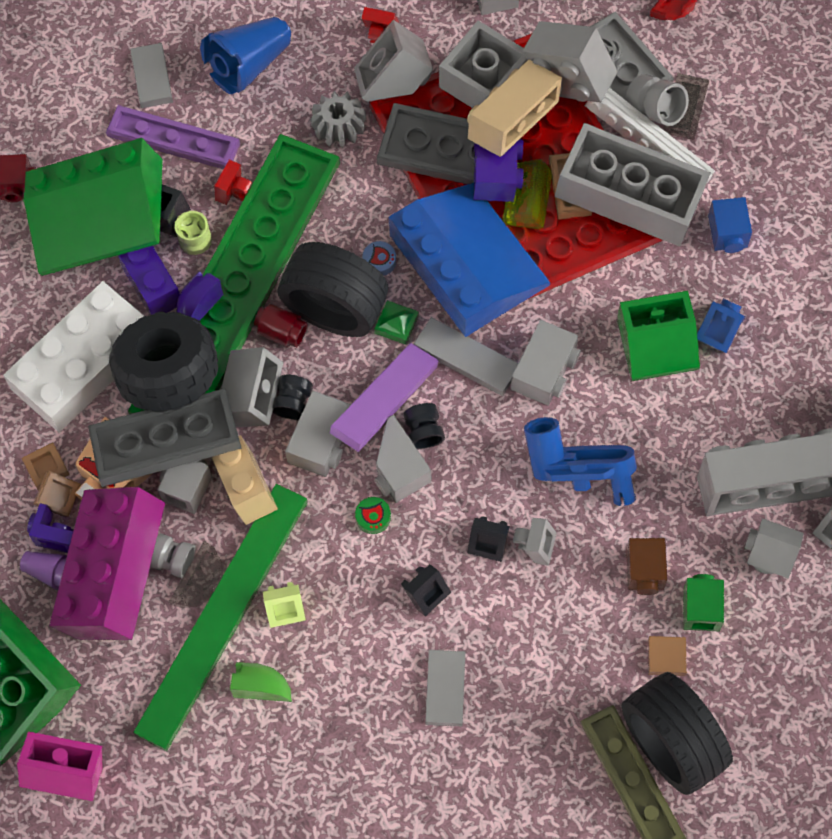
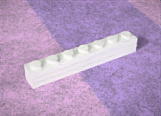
M608 89L601 103L587 101L585 106L591 112L600 117L627 140L711 172L708 182L710 181L715 172L714 169L612 89Z

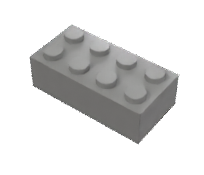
M584 123L559 176L554 197L680 247L711 172Z
M824 429L818 431L813 436L807 437L792 434L784 436L776 442L765 443L764 440H754L746 443L744 447L730 449L729 446L723 445L710 449L709 452L705 453L697 475L706 517L832 497V429Z

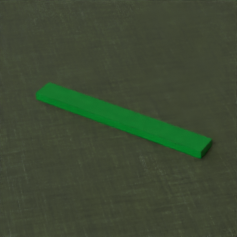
M277 483L272 489L271 495L278 509L255 520L133 732L135 736L166 752L308 503L307 498Z

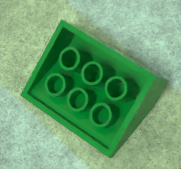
M143 138L26 172L24 204L37 269L41 276L159 244L163 159Z
M0 599L1 767L23 747L28 731L38 733L64 708L81 684Z

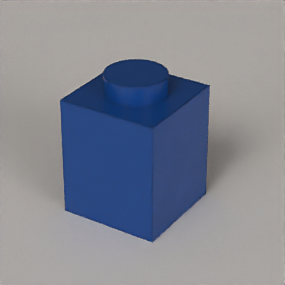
M746 197L712 200L708 218L714 251L724 250L726 253H736L744 248H748L752 236V228Z

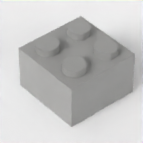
M478 20L439 65V88L471 108L475 105H480L488 98L493 88L500 87L514 69H519L527 62L522 52L524 48Z
M539 21L522 51L527 61L531 60L534 64L542 66L562 77L559 97L576 99L582 102L593 101L601 103L617 74L616 67L596 27Z

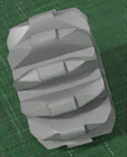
M333 91L332 98L321 95L320 104H313V116L310 119L311 127L315 130L318 140L326 139V144L329 147L335 141H338L339 145L343 148L346 139L355 143L357 134H363L366 112L361 108V102L358 98L351 100L348 91L342 97H339Z

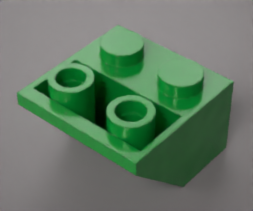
M688 291L620 302L617 324L631 381L700 369L696 319Z

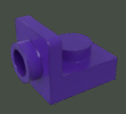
M40 503L37 513H32L28 521L27 532L35 546L68 553L73 529L61 523H53L50 526L53 513L48 505Z

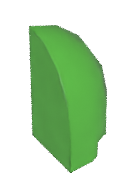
M236 662V673H232L230 691L234 698L292 702L290 686L285 677L274 668L259 663Z

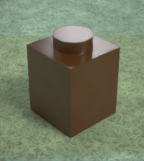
M629 538L626 547L628 590H637L639 595H654L659 590H664L668 580L665 538Z

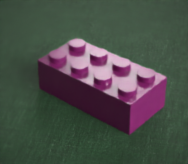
M139 487L84 490L49 624L50 627L78 640L133 639L165 502Z

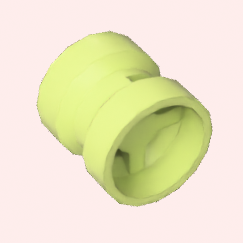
M187 211L178 216L175 221V231L181 249L190 255H198L208 250L212 242V236L206 217L198 211Z

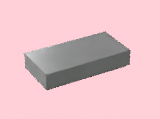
M162 43L131 48L141 108L173 103Z
M429 650L426 725L463 727L466 651Z

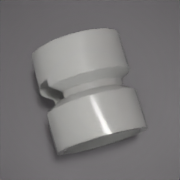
M648 74L636 77L629 85L626 93V101L650 120L666 126H673L680 122L688 108V92L684 86L672 81L661 80Z

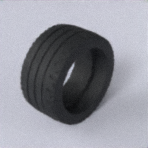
M305 242L299 245L291 256L281 277L277 293L282 303L293 313L301 316L306 322L337 335L362 337L367 335L375 324L385 303L389 287L380 271L360 256L335 245L323 242Z
M665 672L653 678L632 693L621 704L626 724L639 747L664 779L680 793L689 795L701 789L732 764L733 755L731 747L720 725L699 696L681 678L673 673Z

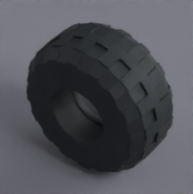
M158 312L154 315L141 317L133 324H129L124 328L122 334L117 337L109 354L112 376L121 396L135 407L147 411H175L182 409L185 405H191L202 394L206 393L218 372V358L210 332L199 320L178 312Z

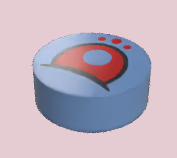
M376 241L370 243L363 251L362 258L372 264L383 276L394 270L396 266V252L390 244Z

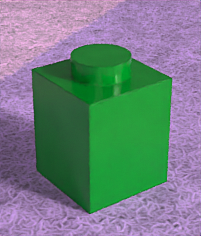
M697 574L692 578H687L683 588V630L720 632L724 623V580L714 579V576L709 574Z

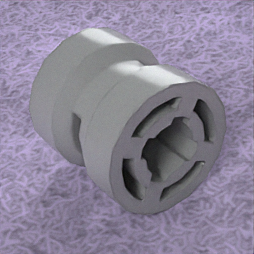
M160 533L156 539L150 567L156 570H170L172 575L184 579L194 559L196 547L184 541L181 543L174 542L172 537Z

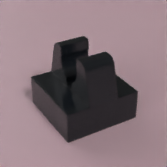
M485 516L474 518L467 553L502 562L510 526H507L505 521H501L500 524L487 521Z
M430 564L426 568L418 567L416 569L418 575L410 583L406 580L401 583L415 608L425 617L451 593L440 572Z

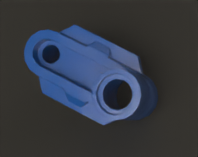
M552 417L537 418L524 426L528 453L535 479L552 482L572 481L575 491L589 490L591 488L590 480L610 479L615 505L621 506V497L624 499V506L636 501L631 475L636 471L637 464L632 447L626 445L564 447L559 421Z

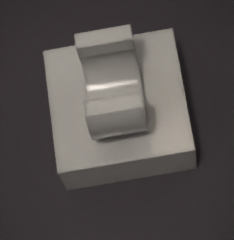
M533 517L530 530L525 528L515 529L513 543H518V549L525 550L534 563L549 566L557 532L547 519Z

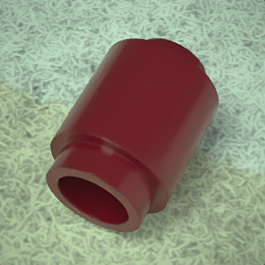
M269 304L266 308H260L256 315L254 326L257 327V334L287 348L290 345L297 348L306 334L308 323L302 321L301 316L274 304Z

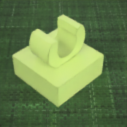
M288 582L287 587L278 589L269 586L268 590L263 592L270 628L306 620L298 584L294 585L292 582Z

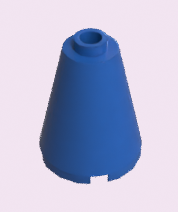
M271 17L210 33L201 40L202 60L204 64L210 62L214 70L210 73V76L223 91L232 95L236 92H242L290 45L291 29L284 20Z

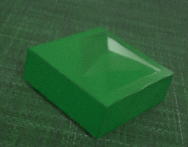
M387 300L374 328L375 334L406 345L418 320L419 311Z

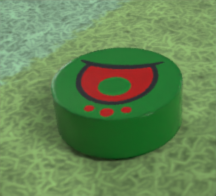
M368 497L362 500L355 510L358 527L368 534H379L386 530L391 521L389 505L378 497Z

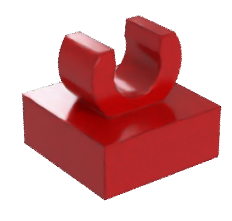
M364 7L361 19L365 27L370 28L368 33L370 43H375L392 20L399 23L396 13Z
M230 159L228 160L214 186L215 201L227 205L232 196L240 201L244 200L252 182L241 177V164Z

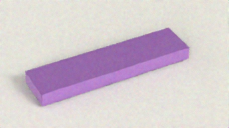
M117 105L106 130L107 137L124 142L143 138L156 151L220 169L225 168L229 159L234 160L240 145L238 138Z
M410 343L331 425L330 434L359 452L387 422V418L392 416L437 368L439 360Z

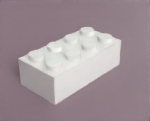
M102 281L3 376L11 390L60 433L114 381L109 364V354L111 353L112 345L117 337L122 334L124 328L138 321L144 315Z

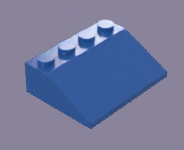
M474 183L418 199L388 217L390 237L465 337L550 286V281L488 201L474 200Z

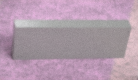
M432 317L414 342V345L439 360L441 364L501 396L505 394L510 386L512 375L518 365L517 362L468 336L465 337L462 333Z

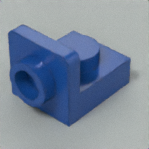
M724 298L721 304L713 301L697 333L698 340L727 353L741 323L746 317L739 313L742 307Z

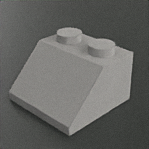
M392 20L354 67L361 97L367 102L413 94L419 86L427 83L433 70L423 39L395 20Z

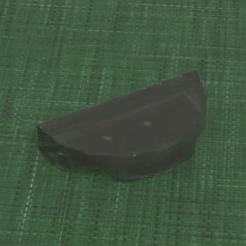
M205 540L170 598V605L189 608L197 607L209 601L223 577L222 561L215 548Z

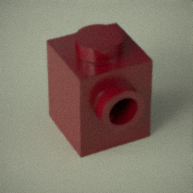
M27 154L0 155V200L16 203L24 199L26 172L36 169L35 166H31Z

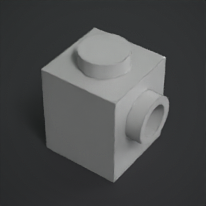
M202 459L162 470L159 479L161 484L158 488L162 501L195 514L212 479L207 462Z
M762 518L758 530L751 528L744 549L750 550L747 564L754 566L761 573H774L789 579L801 548L804 533Z

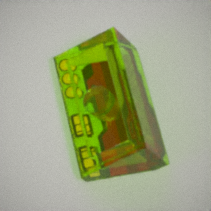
M542 159L517 163V168H523L522 189H516L514 202L506 201L503 222L506 225L534 229L543 228L551 184V169Z

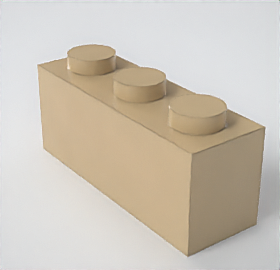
M528 60L519 69H514L500 87L493 88L488 98L480 105H475L471 109L467 118L469 123L467 139L501 157L559 102L562 77L542 66L534 64L531 60Z

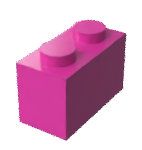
M28 731L17 762L19 787L93 801L102 772V746Z

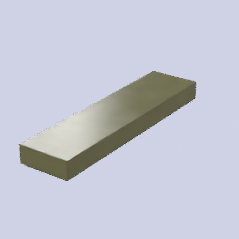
M611 705L581 720L580 724L641 838L686 839L615 706Z

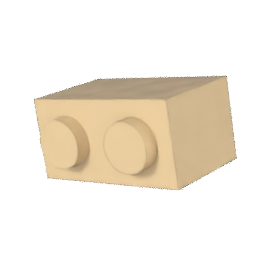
M240 435L239 440L242 449L213 456L212 459L234 509L247 525L278 508L253 453Z

